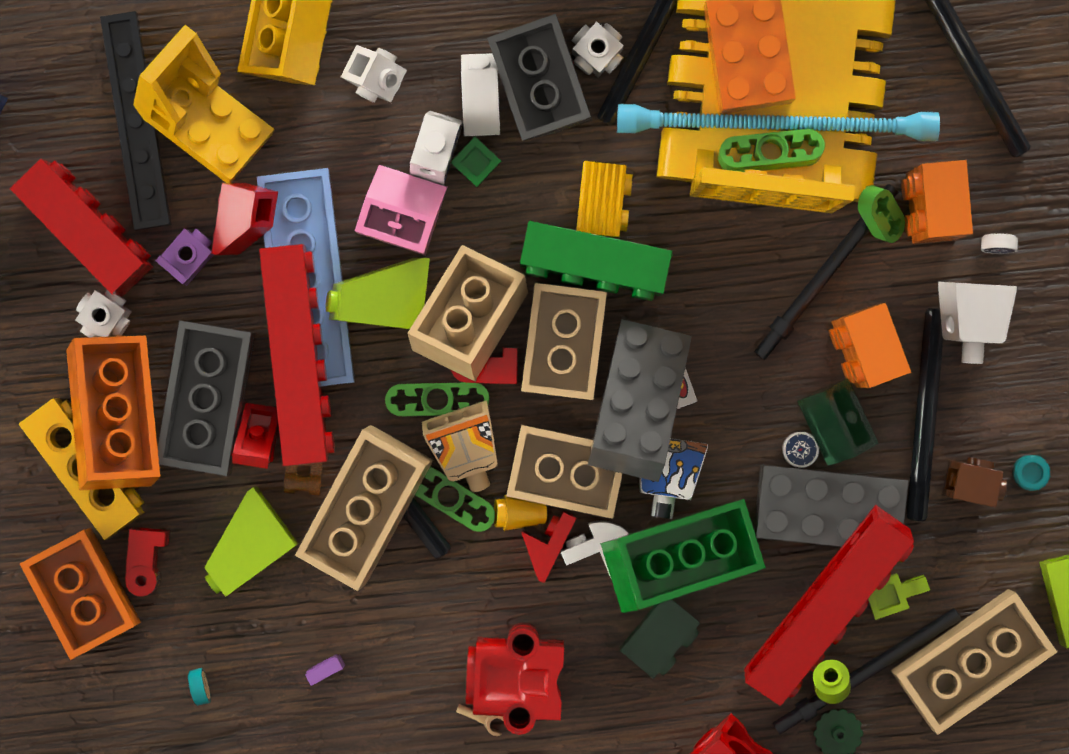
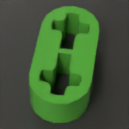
M874 185L867 186L862 191L858 200V211L875 238L889 243L896 242L901 237L905 228V217L889 190Z

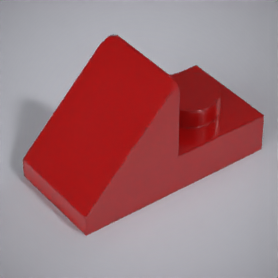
M251 403L245 404L232 453L233 464L268 469L269 462L274 460L279 428L277 407Z
M565 511L562 512L560 517L553 515L544 533L550 536L548 542L521 530L539 581L545 583L577 519L576 516Z

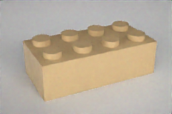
M372 425L362 429L295 556L354 590L359 591L370 579L433 460Z
M1007 589L890 671L931 730L939 735L1056 654L1057 651L1018 594Z

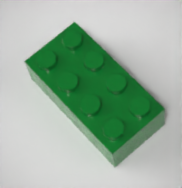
M529 221L520 267L526 268V275L547 279L548 273L562 276V283L582 287L583 281L597 283L596 290L617 294L619 288L632 290L631 297L652 301L655 295L661 296L664 294L672 250Z
M744 499L600 543L622 613L641 610L766 568Z

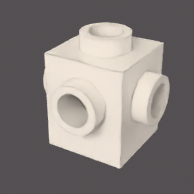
M597 21L591 28L584 25L572 39V42L576 44L572 49V55L576 57L573 62L587 75L593 72L597 77H600L604 71L610 74L624 58L620 55L624 46L619 42L622 36L608 23L603 27ZM601 41L605 45V50L602 53H595L591 49L593 42Z
M356 45L341 78L357 86L358 88L355 93L375 103L377 97L392 102L407 70L395 63L397 57L386 50L377 48L376 52Z
M95 290L92 295L87 293L79 302L76 308L79 315L75 321L83 325L80 332L89 338L122 336L130 324V320L127 318L132 311L123 306L126 300L121 296L113 295L108 290L105 293ZM102 308L106 312V318L102 322H97L94 316Z

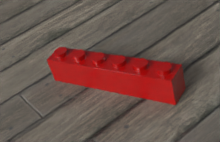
M304 244L260 248L283 466L329 461V454L335 453L333 432H326L325 417H331L329 396H322L321 381H327L325 360H318L317 345H323L321 324H314L313 309H319L317 288H310L309 273H315L313 252H306Z
M875 505L744 668L745 682L779 706L788 697L790 699L795 697L802 687V679L809 671L814 672L815 668L823 661L824 652L831 644L836 645L843 638L847 630L846 625L854 616L856 618L865 611L871 594L876 589L881 590L887 584L891 577L890 571L897 562L902 563L909 557L914 548L911 529Z

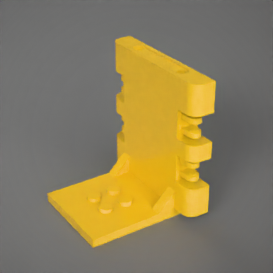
M677 0L676 13L705 16L704 4L706 0ZM781 0L796 99L792 104L726 114L728 116L730 114H733V116L741 114L742 116L747 115V117L748 115H752V117L753 115H756V117L758 115H761V117L762 115L766 117L767 115H770V117L772 115L775 117L783 115L784 117L789 116V118L790 116H798V118L800 116H803V118L804 116L808 118L809 116H812V118L814 116L817 118L821 116V118L826 117V119L827 117H831V119L832 117H840V119L842 117L845 119L846 117H854V119L858 117L859 119L868 118L869 120V118H873L874 120V114L850 111L848 107L873 110L883 109L886 81L878 78L852 75L853 72L880 74V65L874 62L854 61L855 50L871 53L880 52L883 50V43L874 40L857 39V35L890 38L892 36L896 0ZM683 19V28L689 31L707 32L706 20ZM693 40L680 41L679 50L707 54V57L671 56L667 85L703 89L702 93L676 90L674 91L673 99L679 102L701 103L700 115L704 113L705 116L706 114H710V116L711 114H719L720 116L709 40L708 43ZM676 112L677 115L679 113H682V115L683 113H686V115L688 114L687 112ZM700 126L698 130L662 128L656 178L691 182V197L834 213L851 202H858L862 191L867 186L874 185L877 153L844 148V143L871 145L872 137L867 134L845 133V130L842 132L841 130L836 131V129L835 131H827V129L822 131L821 129V131H816L823 137L825 148L819 161L811 166L764 171L724 170L718 162L720 147L727 138L791 130H785V128L783 130L780 128L779 130H776V128L774 130H771V128L763 130L762 128L757 129V127L756 129H752V127L751 129H748V127L746 129H743V127L742 129L738 127L737 129H734V127L732 129L729 127L725 129L724 127L715 128V126L714 128L710 126L709 128H706V126L701 128ZM803 140L801 147L790 149L791 142L787 141L789 158L794 149H805L806 154L811 155L815 146H809L808 140ZM766 143L761 147V152L767 159L775 160L781 156V149L775 143ZM751 145L749 153L743 154L738 153L736 148H731L730 153L726 156H732L734 162H739L742 155L752 154L751 160L755 161V145Z

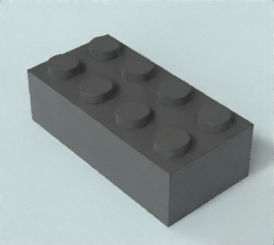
M621 319L588 460L589 466L659 482L666 462L692 336Z
M179 320L158 443L159 465L223 476L232 475V453L241 423L256 333Z
M760 464L753 528L756 538L842 547L875 505L904 524L908 480Z

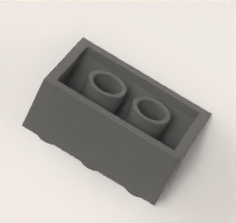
M556 14L487 37L522 141L558 133L593 121Z

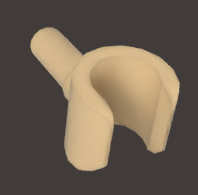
M459 704L457 713L484 724L485 728L493 736L502 735L499 730L490 728V723L496 718L503 721V716L473 715V709Z

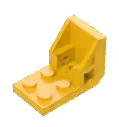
M184 25L139 75L133 105L147 123L224 182L231 183L273 135L274 128L218 86L221 75L220 71L197 33Z

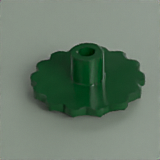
M831 709L829 713H823L821 719L815 723L816 729L813 732V735L816 737L815 743L818 747H821V751L824 754H853L856 751V747L862 743L860 739L864 734L860 728L862 724L852 712L847 713L845 709L838 711Z

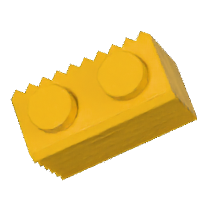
M583 161L576 231L619 239L620 231L627 232L629 210H622L624 195L631 196L633 174H626L627 165Z

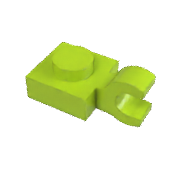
M892 574L887 584L881 590L876 589L868 598L874 619L877 620L909 609L906 598L930 590L926 576L923 574L901 583L898 574Z

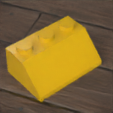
M251 0L237 72L288 83L315 85L323 42L326 36L330 6L333 0Z

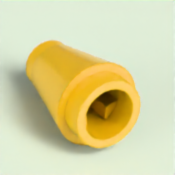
M506 495L503 496V499H495L494 526L503 527L504 531L546 524L547 506L545 504L512 498Z

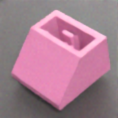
M379 165L365 197L355 232L426 256L448 187Z

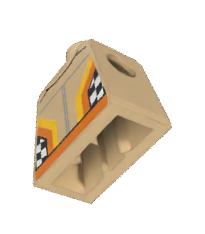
M487 400L422 421L424 439L449 481L454 482L466 478L471 492H479L490 486L486 471L497 467L498 462Z

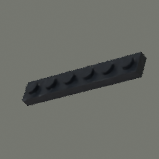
M132 11L101 16V27L134 230L169 226L172 224L157 130L141 117L133 105L139 75L146 69L138 13Z

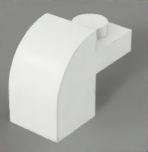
M493 54L461 55L464 136L500 135L498 68Z
M610 521L590 522L588 525L593 537L586 539L585 534H581L566 540V548L561 549L562 557L565 564L569 565L600 552L609 573L600 543L628 535L629 533L620 525Z

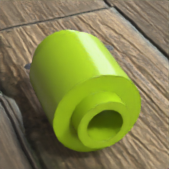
M825 660L815 668L813 682L817 696L829 704H836L845 700L851 690L850 675L847 667L837 660ZM831 678H836V679H837V680L834 681V682H828V681H826V680L831 679Z

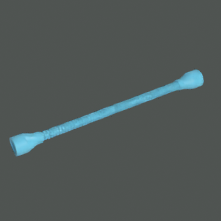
M618 104L617 133L635 134L650 128L659 129V126L662 127L663 125L664 127L668 125L669 127H672V125L677 127L678 125V127L683 126L684 128L686 126L688 128L691 126L692 128H695V126L697 128H700V126L701 128L705 126L706 128H709V126L714 128L715 126V128L724 127L725 129L728 127L730 129L733 127L734 129H737V127L739 129H742V127L743 129L747 127L748 129H751V127L756 129L757 127V129L762 128L763 130L765 128L767 130L770 128L771 130L775 128L776 130H779V128L781 130L784 128L785 130H793V128L798 130L799 128V130L813 129L815 131H821V129L822 131L826 129L827 131H835L836 129V131L841 130L842 132L844 130L846 132L849 130L851 132L854 130L855 132H863V130L864 132L878 131L879 133L882 131L883 133H886V131L890 133L892 131L895 135H906L918 141H938L940 116L939 112H918L906 117H896L892 120L891 118H888V120L886 118L883 120L882 118H874V120L869 118L868 120V118L859 119L858 117L855 119L854 117H846V119L844 117L841 119L840 117H832V119L827 117L826 119V117L821 118V116L818 118L816 116L813 118L812 116H809V118L807 116H804V118L803 116L799 118L798 116H790L789 118V116L784 117L783 115L781 117L779 115L776 117L774 115L771 117L770 115H767V117L765 115H762V117L761 115L757 117L756 115H753V117L748 115L747 117V115L742 116L741 114L739 116L737 114L734 116L733 114L729 116L728 114H725V116L723 114H720V116L719 114H711V116L706 114L705 116L704 113L702 115L700 113L697 115L695 113L692 115L691 113L687 115L686 113H683V115L679 113L677 115V113L668 114L666 112L663 114L659 110H649L636 104Z

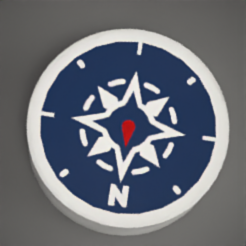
M1011 234L984 235L981 238V251L993 254L1015 253L1018 251V238Z
M794 432L784 440L782 454L790 465L804 468L813 464L817 459L819 445L811 434Z

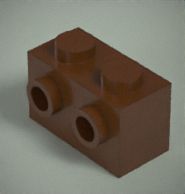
M970 457L967 458L966 463L949 460L942 496L996 508L997 501H1003L1007 480L1003 479L1004 472L994 470L995 462Z

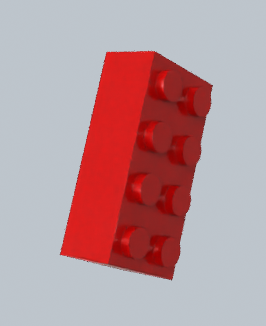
M41 158L10 190L111 294L123 297L153 268L147 261L151 257L150 253L138 241L134 242L131 238L127 240L122 235L126 231L124 226L114 216H109L106 212L102 214L97 209L101 203L90 191L84 190L81 186L77 188L72 183L76 177L62 163L59 164L56 160L50 163Z

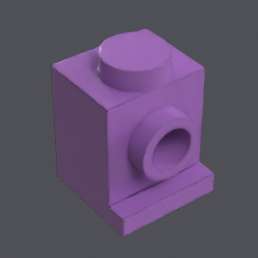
M184 228L155 261L181 284L188 286L213 257L214 254H211L212 250L209 248L212 241L198 229L191 233ZM184 247H190L193 252L192 257L186 261L182 260L180 257L181 250Z

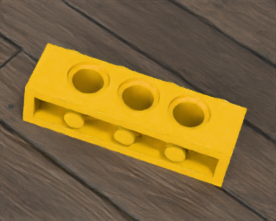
M53 398L19 423V426L104 540L113 537L145 513L140 507L144 502L133 487L128 489L114 488L115 498L110 505H104L100 502L98 498L99 489L79 490L72 406L67 399L62 402L60 398ZM62 427L68 429L72 436L71 443L66 448L59 446L55 439L56 432Z

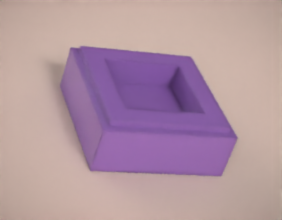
M335 654L309 668L305 676L312 686L342 670L345 663L340 654Z

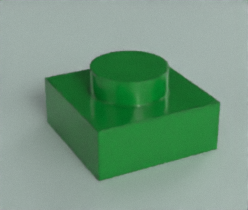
M474 137L452 160L451 164L478 188L502 161L479 139Z

